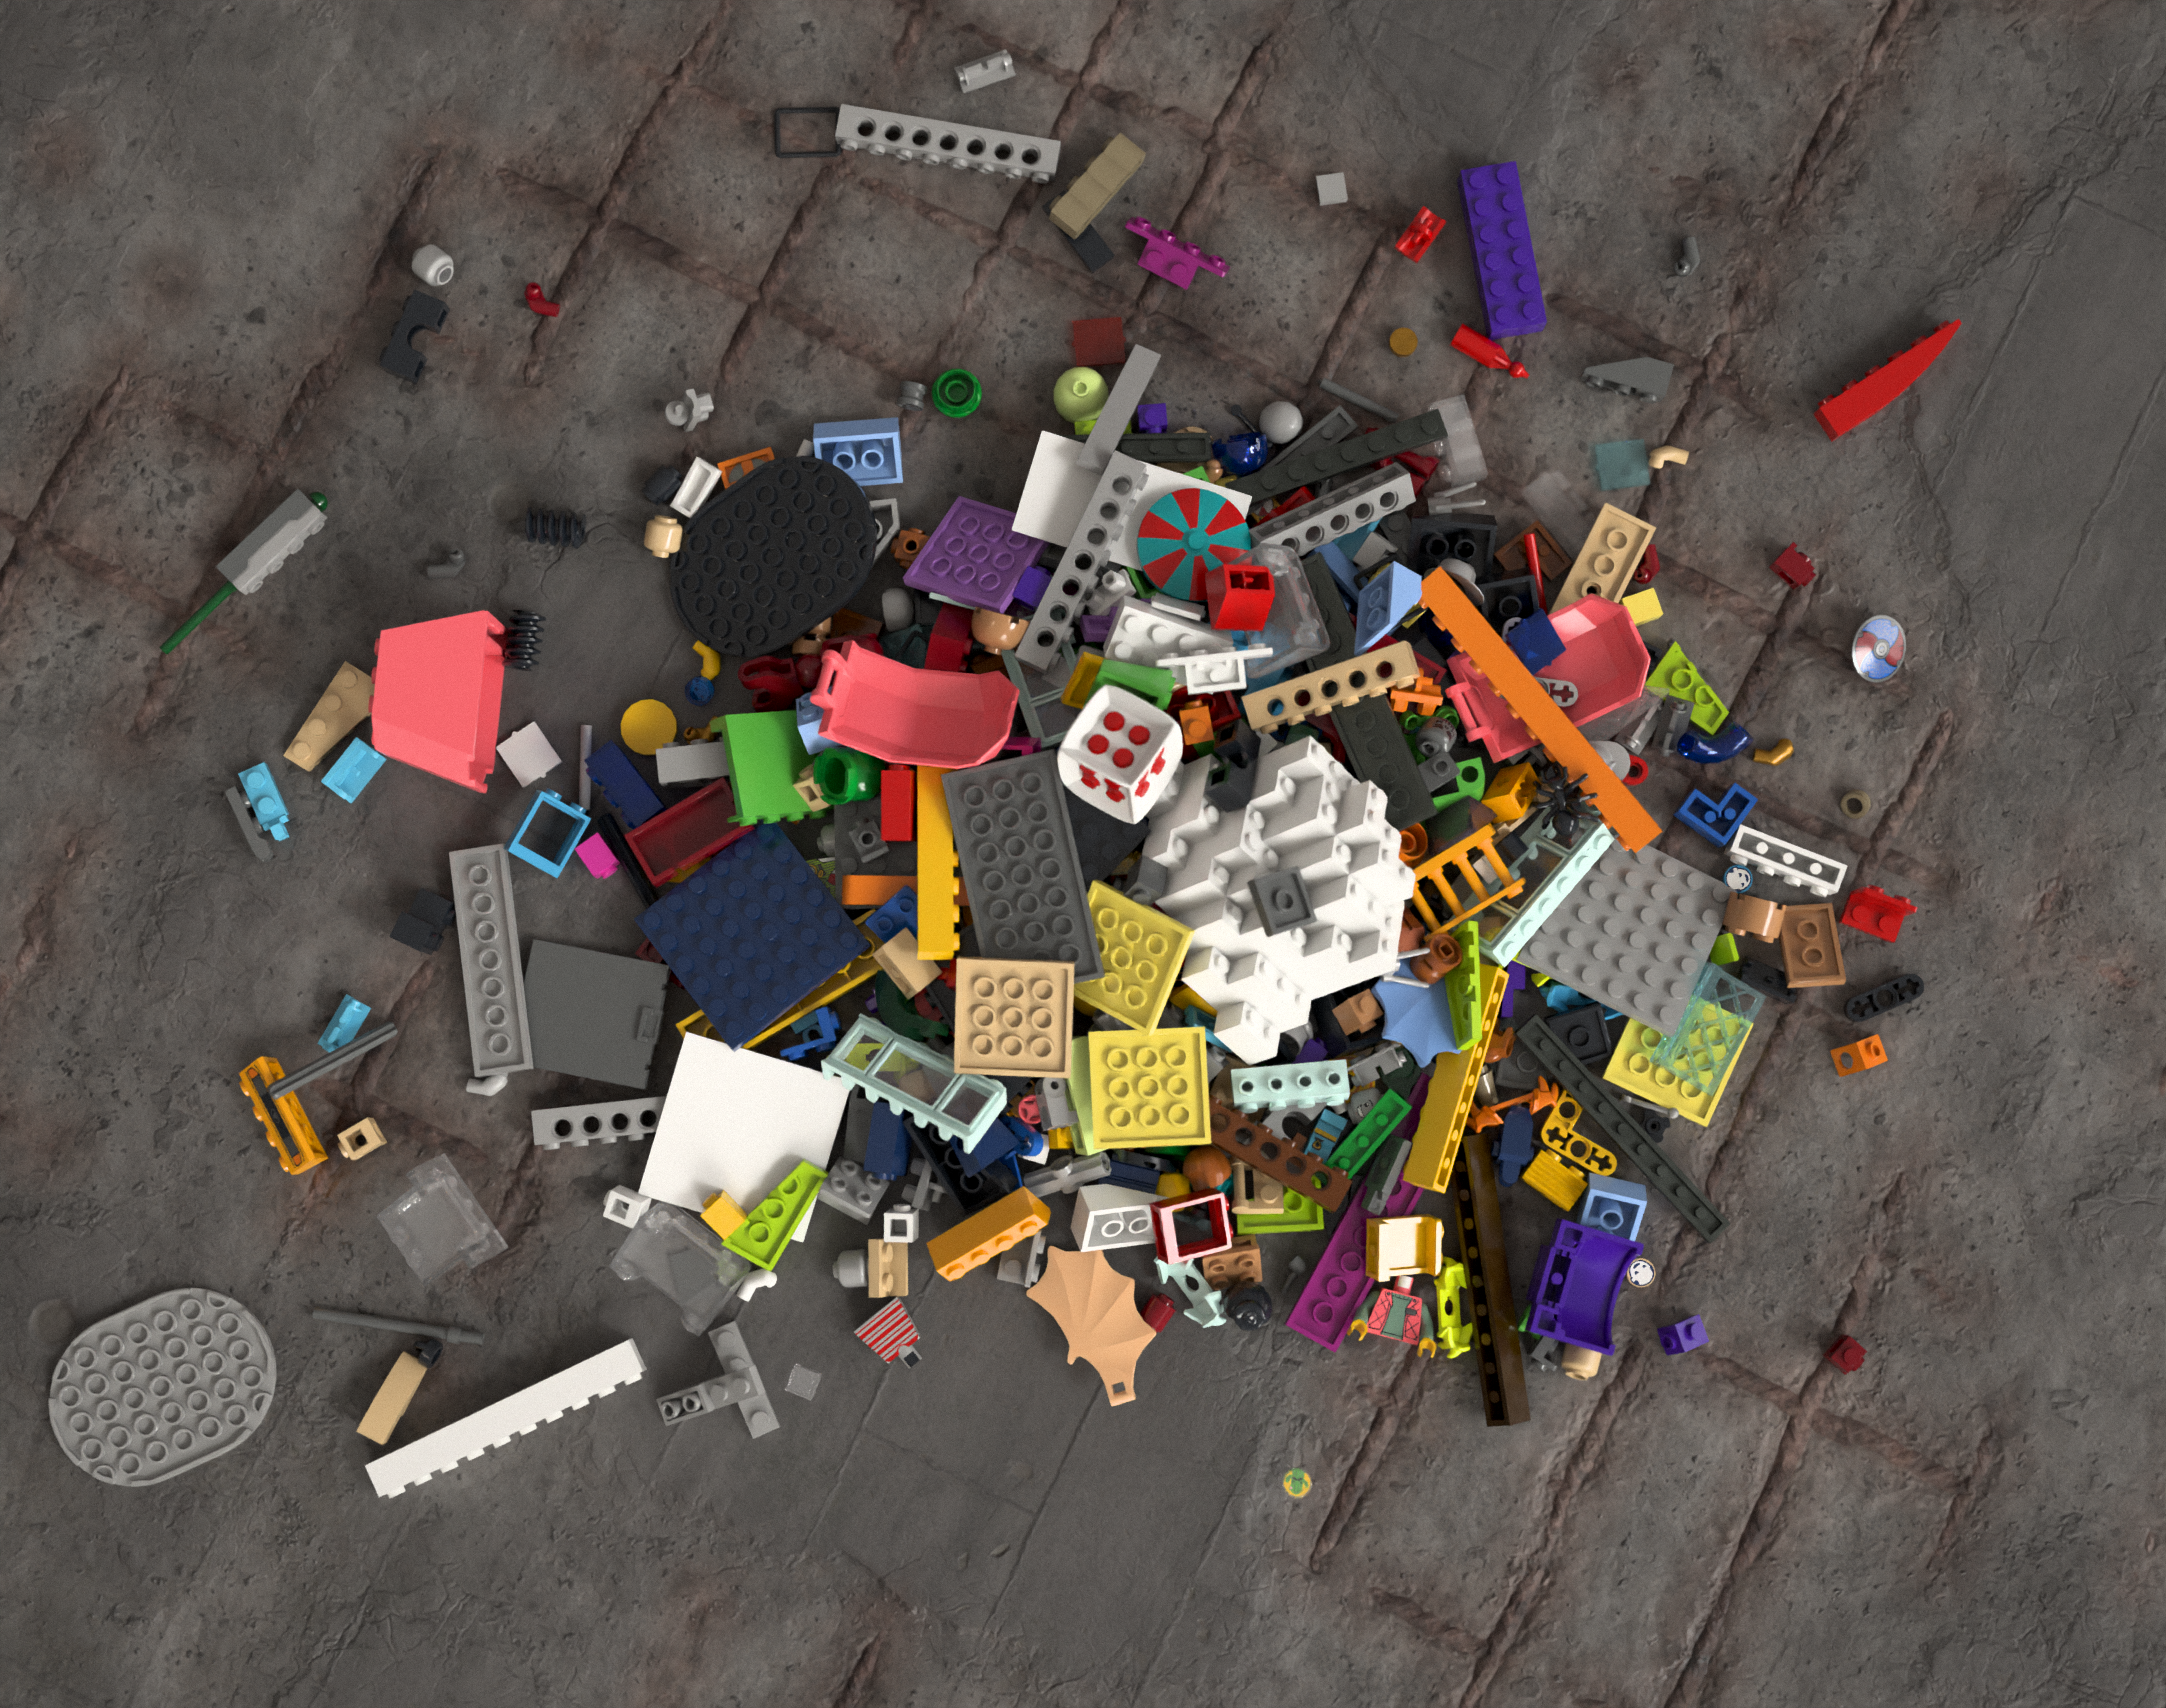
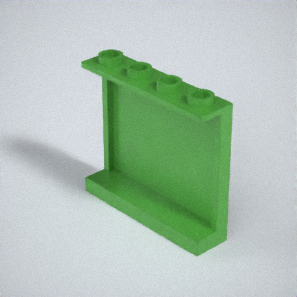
M797 710L731 714L709 721L711 733L722 732L737 812V815L727 818L728 823L739 822L740 826L756 824L757 820L763 819L764 824L781 821L780 818L786 817L787 822L804 819V815H809L810 819L827 817L826 812L834 809V805H830L813 812L793 786L800 778L799 773L805 767L812 764L820 753L808 754L797 727Z

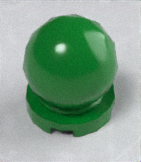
M843 747L825 748L823 755L816 757L813 767L814 784L820 785L823 793L820 798L827 804L840 805L849 801L864 802L876 797L881 792V770H887L886 762L883 759L851 747L845 749Z

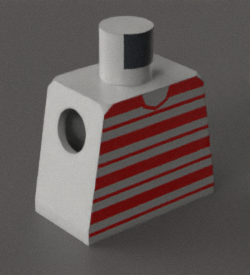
M899 1296L854 1331L863 1342L887 1363L899 1356L909 1369L922 1359L912 1346L921 1335Z

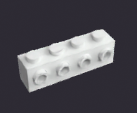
M1741 824L1729 839L1724 852L1725 855L1731 857L1730 861L1741 866H1746L1747 863L1756 866V871L1771 877L1773 874L1784 877L1783 882L1796 887L1803 884L1811 888V893L1821 897L1838 892L1847 869L1845 864Z

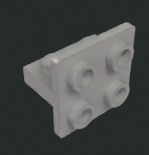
M840 1156L820 1186V1193L817 1199L868 1225L890 1183L885 1179L873 1178L872 1172L865 1171L853 1161Z

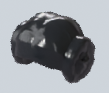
M1241 1281L1227 1289L1223 1309L1228 1317L1234 1319L1240 1329L1246 1331L1257 1330L1264 1323L1268 1322L1271 1317L1272 1299L1265 1291L1264 1286L1254 1281Z

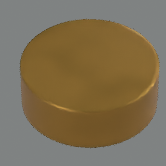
M1408 328L1395 330L1389 340L1391 352L1398 357L1410 356L1418 344L1416 334Z

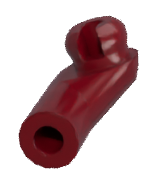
M528 283L524 296L530 309L535 313L557 318L560 304L546 301L538 283Z
M1655 544L1647 545L1643 553L1644 562L1634 571V579L1639 584L1651 582L1660 570Z

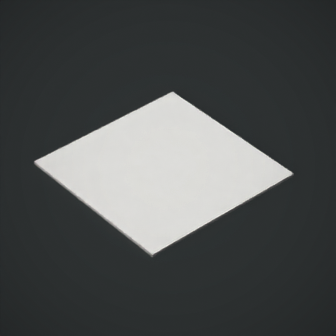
M686 1031L638 1194L702 1213L704 1208L702 1203L712 1193L718 1195L721 1191L725 1190L748 1215L803 1159L823 1170L826 1169L850 1090L842 1085L841 1077L833 1075L827 1081L823 1078V1072L744 1048H739L736 1052H733L727 1043ZM817 1195L791 1239L800 1242L804 1241Z

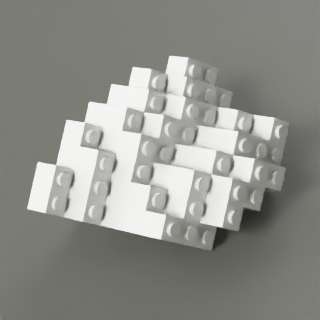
M1311 736L1258 758L1250 803L1242 808L1226 813L1205 793L1209 771L1224 765L1212 754H1209L1186 765L1180 760L1169 783L1145 815L1149 818L1148 828L1152 832L1145 838L1142 856L1144 855L1168 867L1163 894L1155 903L1172 919L1195 930L1185 955L1182 980L1218 1011L1214 1035L1248 1065L1277 1055L1280 1033L1308 1023L1311 1000L1395 970L1404 910L1403 900L1413 896L1416 874L1398 858L1401 835L1397 829L1393 828L1384 819L1387 796L1371 780L1360 784L1357 779L1352 777L1343 768L1341 763L1337 762ZM1298 866L1318 921L1267 938L1247 882Z

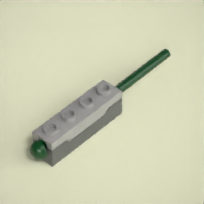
M299 489L291 494L216 566L228 581L159 648L168 655L232 592L239 590L247 595L249 592L253 593L258 590L263 584L262 580L269 573L272 574L278 571L284 563L283 560L290 553L294 554L299 551L304 545L303 541L310 534L314 535L323 528L324 521L327 519L323 513L328 506L326 496L321 492H312L309 494L312 498L310 500Z

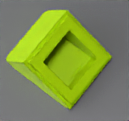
M1728 933L1717 936L1709 954L1713 966L1738 961L1739 956L1733 934Z

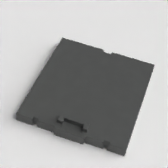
M533 939L524 981L533 1067L646 1090L650 1073L648 1065L651 1066L655 1045L659 1043L665 1011H663L667 992L664 988L665 985L668 986L671 968L664 964Z

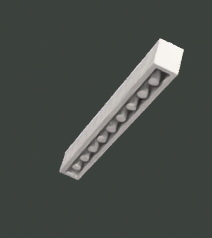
M633 1338L375 1460L365 1465L378 1496L381 1497L388 1494L389 1498L395 1497L406 1491L404 1485L414 1481L415 1485L418 1486L432 1479L431 1472L441 1469L443 1474L458 1466L456 1460L467 1456L468 1461L484 1454L483 1448L492 1443L495 1448L511 1441L509 1435L517 1431L520 1432L521 1436L537 1429L535 1423L544 1418L547 1423L552 1422L563 1416L561 1410L572 1406L573 1410H577L589 1404L588 1397L598 1393L599 1397L602 1398L616 1391L614 1385L622 1381L627 1386L641 1379L640 1373L647 1369Z

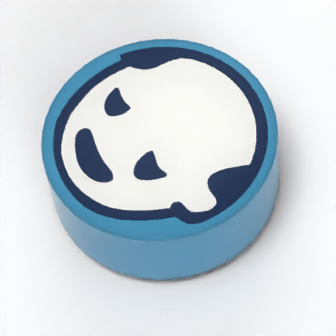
M1741 865L1729 867L1724 872L1722 882L1736 890L1738 894L1747 891L1753 881L1750 870Z

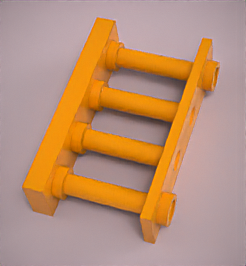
M1488 823L1412 870L1416 875L1411 900L1431 931L1424 936L1425 942L1439 933L1450 935L1447 930L1503 896L1507 895L1508 899H1511L1524 891L1521 887L1526 883L1524 876L1514 881L1491 844L1493 842L1491 836L1496 833L1491 823ZM1474 846L1478 850L1482 849L1505 887L1491 896L1467 860L1468 854L1466 851ZM1449 861H1452L1454 865H1458L1480 903L1465 911L1442 874L1444 870L1441 866ZM1426 875L1429 880L1432 879L1455 915V918L1442 926L1417 888L1419 887L1417 881Z

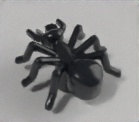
M1557 765V772L1554 766H1551L1547 770V779L1545 771H1540L1541 781L1554 790V792L1543 790L1540 783L1533 781L1537 794L1553 798L1552 801L1532 803V806L1537 809L1551 807V811L1542 819L1543 824L1541 828L1543 830L1547 829L1552 817V827L1563 836L1571 835L1578 830V819H1589L1598 822V817L1590 813L1578 812L1581 802L1597 798L1598 794L1595 792L1578 797L1576 794L1571 793L1576 786L1589 777L1587 773H1584L1564 790V784L1568 778L1567 766L1563 767V772L1560 765Z

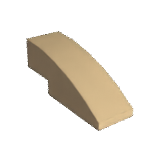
M403 1351L375 1396L356 1432L381 1445L387 1443L427 1370L426 1367L418 1363L419 1358Z

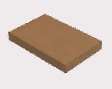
M1832 903L1787 906L1778 937L1787 988L1845 984L1846 976Z

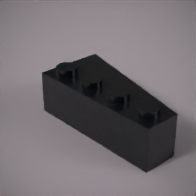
M934 1097L924 1103L933 1106L937 1098ZM946 1107L942 1110L943 1113L953 1117ZM912 1112L902 1121L963 1217L1010 1194L1019 1181L998 1159L968 1178L950 1141L940 1137L937 1125L928 1122L924 1128L917 1126L914 1121V1113Z

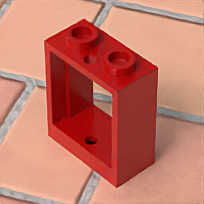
M1207 1188L1149 1203L1157 1257L1166 1264L1170 1265L1232 1248L1231 1238H1233V1229L1228 1222L1227 1211L1229 1210V1203L1224 1192L1215 1188ZM1208 1201L1213 1237L1177 1246L1171 1210Z

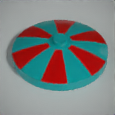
M1188 488L1171 492L1153 504L1139 527L1136 548L1141 569L1156 589L1173 598L1199 603L1208 601L1205 573L1222 564L1248 565L1251 553V538L1245 519L1229 500L1209 490Z

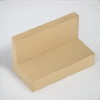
M904 928L872 954L907 999L913 997L942 973L933 960H917V940L907 928Z

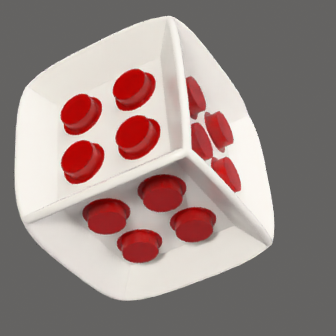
M1105 684L1085 705L1061 743L1057 755L1061 781L1070 791L1091 805L1117 819L1136 824L1154 805L1177 769L1183 752L1181 729L1162 710L1123 689Z

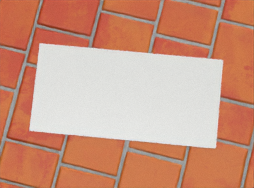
M1046 431L1041 432L1012 531L1068 547L1102 478L1101 475L1076 465L1077 459L1085 445L1084 443ZM1142 462L1146 464L1147 471L1145 474H1148L1149 478L1142 491L1138 489L1133 498L1137 502L1131 515H1125L1121 522L1124 529L1117 542L1113 540L1108 549L1112 552L1109 561L1142 571L1136 548L1139 527L1153 504L1171 492L1188 488H1199L1215 492L1229 500L1239 510L1244 519H1246L1252 496ZM1120 481L1113 486V489L1117 493H1124L1129 489V485L1126 482ZM1105 507L1101 511V516L1111 519L1116 515L1117 511L1113 507ZM1099 532L1092 533L1088 538V541L1092 544H1100L1104 540V536Z

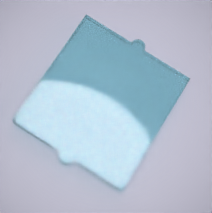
M1644 439L1595 445L1597 459L1595 470L1599 473L1601 491L1650 485L1649 459L1646 457Z

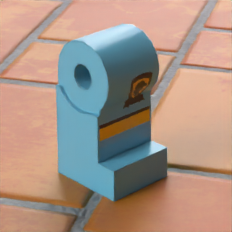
M1323 1109L1316 1119L1302 1153L1307 1155L1308 1151L1324 1159L1322 1162L1324 1164L1348 1120L1327 1109Z

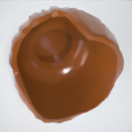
M1210 1145L1192 1150L1186 1155L1183 1163V1174L1188 1176L1195 1191L1206 1189L1208 1186L1213 1188L1221 1185L1228 1179L1232 1171L1230 1162L1225 1154L1215 1146Z

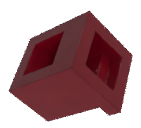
M1794 542L1769 566L1793 590L1800 584L1805 587L1816 576L1813 572L1815 568L1811 565V560L1804 553H1797L1794 550L1798 546Z
M1841 1334L1823 1356L1846 1375L1850 1371H1856L1865 1361L1863 1356L1867 1351L1851 1336Z

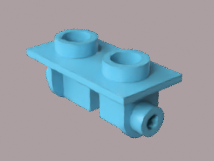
M346 994L317 1044L321 1045L324 1050L331 1052L352 1041L371 1008Z

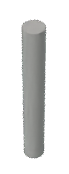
M581 725L579 806L586 810H590L591 725Z

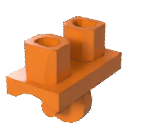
M1418 668L1420 677L1414 678L1413 684L1398 688L1397 685L1388 687L1393 711L1404 712L1407 709L1408 701L1418 702L1417 713L1432 716L1436 705L1442 704L1441 686L1432 684L1433 678L1423 677V668Z

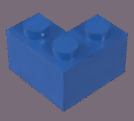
M1736 783L1727 787L1717 803L1695 788L1686 795L1673 813V816L1717 848L1726 845L1758 799Z

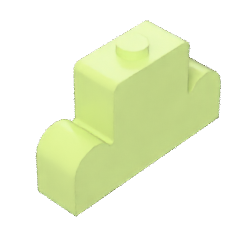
M1072 1036L1071 1078H1064L1066 1082L1064 1094L1069 1112L1076 1111L1079 1122L1069 1126L1076 1154L1091 1155L1106 1149H1094L1089 1039L1087 1036Z

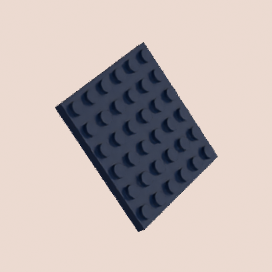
M763 819L754 826V830L735 840L634 918L635 922L733 1052H736L871 946L776 822L764 824Z

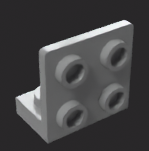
M1039 1229L1034 1235L1027 1236L1018 1241L1010 1249L1002 1251L997 1275L998 1280L1023 1284L1024 1287L1030 1288L1031 1282L1037 1283L1040 1264H1035L1037 1253L1043 1254L1046 1236L1041 1235L1042 1229Z

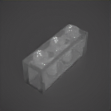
M1464 394L1431 403L1428 409L1429 412L1439 409L1448 433L1447 438L1434 442L1438 456L1442 455L1445 465L1442 466L1445 481H1450L1452 488L1472 481L1485 480L1488 472Z

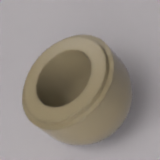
M1853 789L1843 796L1840 806L1846 816L1859 819L1869 811L1871 801L1866 792L1860 789ZM1850 798L1860 800L1862 809L1851 811L1848 808V800Z

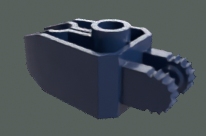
M1514 1105L1508 1109L1502 1119L1503 1124H1500L1498 1139L1493 1140L1491 1147V1156H1494V1163L1500 1164L1498 1182L1504 1188H1509V1186L1511 1187L1512 1184L1517 1182L1520 1168L1525 1167L1527 1163L1531 1164L1534 1147L1530 1146L1533 1129L1529 1108Z

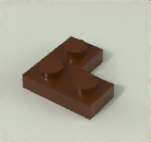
M1538 520L1493 554V558L1504 571L1523 568L1528 564L1523 534L1534 532L1540 570L1549 582L1573 564Z

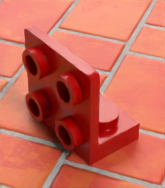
M1868 884L1867 887L1850 891L1839 923L1884 941L1895 943L1904 916L1916 913L1918 907L1911 905V900L1906 897L1895 895L1893 898L1883 894L1884 889Z

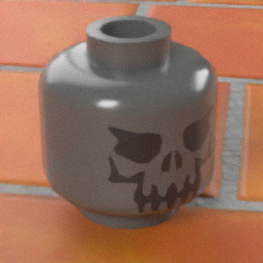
M1438 716L1428 718L1415 735L1417 749L1427 758H1431L1440 752H1449L1456 741L1457 733L1455 727L1445 718Z

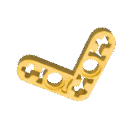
M1563 1088L1556 1102L1558 1106L1551 1109L1540 1129L1541 1142L1594 1174L1603 1176L1612 1174L1617 1166L1615 1156L1608 1150L1572 1130L1583 1109L1573 1098L1566 1097L1567 1091ZM1563 1102L1573 1104L1575 1112L1572 1117L1564 1118L1561 1116L1559 1107ZM1555 1127L1558 1128L1557 1134L1563 1138H1567V1133L1571 1135V1138L1565 1143L1564 1150L1560 1149L1563 1143L1559 1140L1548 1141L1547 1129L1553 1130ZM1575 1141L1583 1142L1586 1147L1585 1154L1581 1157L1573 1156L1570 1151L1571 1144ZM1592 1147L1596 1149V1152L1593 1153L1594 1156L1598 1158L1608 1157L1607 1163L1610 1164L1608 1169L1603 1168L1600 1171L1598 1169L1599 1164L1594 1160H1589V1165L1585 1163V1160L1591 1155Z

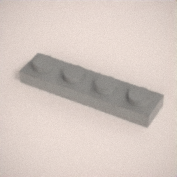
M736 1320L708 1332L725 1374L754 1365ZM766 1391L758 1396L738 1402L753 1439L780 1427Z

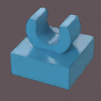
M815 1010L790 1024L796 1035L803 1033V1040L806 1043L811 1042L809 1038L811 1030H817L819 1035L823 1037L821 1028L817 1025L819 1021Z

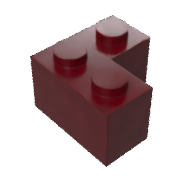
M947 602L943 603L931 632L924 669L966 673L968 661H965L964 657L965 655L969 656L973 639H975L971 628L974 610Z

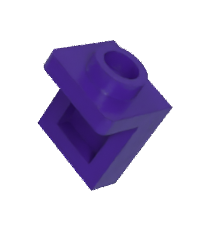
M1699 1314L1657 1329L1666 1355L1684 1353L1709 1342Z

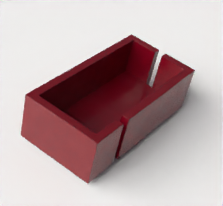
M722 777L625 834L624 837L651 883L659 887L678 876V868L683 871L688 870L755 828L753 824L740 826L739 822L728 823L727 818L737 815L733 790L726 779Z

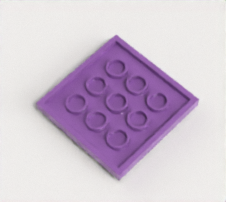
M959 496L910 566L903 580L906 586L928 593L933 592L947 596L953 601L971 607L977 606L1003 614L1014 597L1012 595L1027 566L1034 568L1051 542L1012 531L1017 513Z

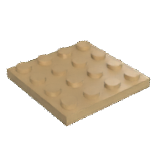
M957 957L954 1073L1071 1078L1075 961Z

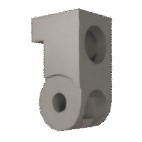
M1042 1077L1035 1084V1095L1043 1131L1069 1127L1079 1122L1077 1112H1069L1064 1094L1066 1090L1064 1078Z

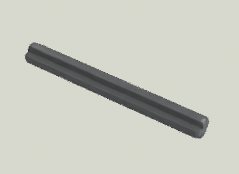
M388 1021L282 1077L268 1086L267 1089L273 1099H278L393 1038L398 1033L397 1028L393 1022Z

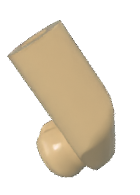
M1667 445L1651 451L1648 464L1658 469L1663 467L1664 460L1685 465L1689 451Z

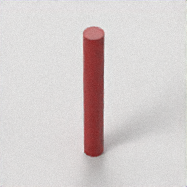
M1534 532L1523 534L1528 567L1531 568L1535 576L1540 616L1543 617L1547 616L1548 612Z

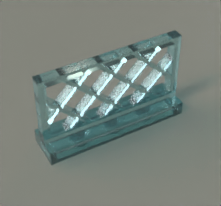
M1706 962L1675 1034L1671 1038L1663 1035L1649 1062L1667 1070L1707 1095L1713 1096L1767 996L1726 973L1718 965ZM1720 977L1728 981L1731 994L1718 997L1716 985ZM1736 987L1740 988L1742 991L1737 992ZM1748 993L1756 999L1751 1009L1742 1011L1738 996ZM1733 998L1736 1013L1723 1017L1719 1001ZM1714 1003L1718 1018L1704 1022L1702 1010L1705 1005ZM1738 1017L1740 1025L1738 1033L1728 1036L1725 1021ZM1719 1023L1723 1038L1709 1041L1706 1026ZM1700 1028L1704 1043L1691 1047L1688 1036L1692 1030ZM1724 1042L1727 1053L1723 1059L1715 1061L1711 1046ZM1706 1048L1709 1063L1696 1066L1692 1051ZM1687 1053L1690 1064L1689 1069L1680 1071L1672 1066L1678 1055ZM1711 1067L1713 1078L1707 1087L1700 1083L1697 1071ZM1692 1072L1693 1078L1687 1074Z

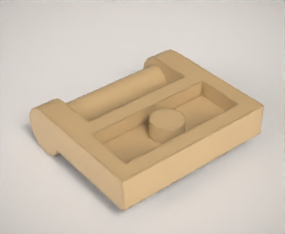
M1234 1156L1230 1157L1234 1184L1232 1212L1235 1214H1283V1185ZM1244 1170H1252L1254 1201L1246 1200Z

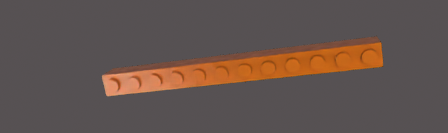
M1439 566L1421 582L1422 595L1418 601L1423 609L1429 607L1433 611L1435 616L1432 620L1442 631L1446 628L1454 636L1450 640L1460 653L1466 651L1472 660L1468 663L1478 675H1481L1483 672L1490 679L1487 685L1497 697L1502 694L1509 703L1505 707L1515 719L1521 716L1527 724L1524 730L1534 741L1538 738L1546 746L1542 751L1552 763L1558 761L1562 767L1567 766V781L1571 784L1584 773L1589 775L1584 782L1578 785L1583 790L1579 795L1583 796L1595 792L1598 794L1597 798L1586 800L1585 803L1589 807L1595 805L1599 809L1601 814L1598 815V818L1607 829L1613 826L1619 833L1616 839L1626 851L1632 849L1637 853L1663 832L1446 571Z

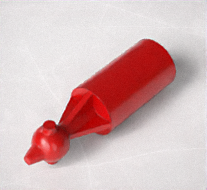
M1465 324L1461 325L1450 344L1453 348L1487 368L1508 369L1509 375L1513 378L1529 377L1521 362H1511L1499 344Z

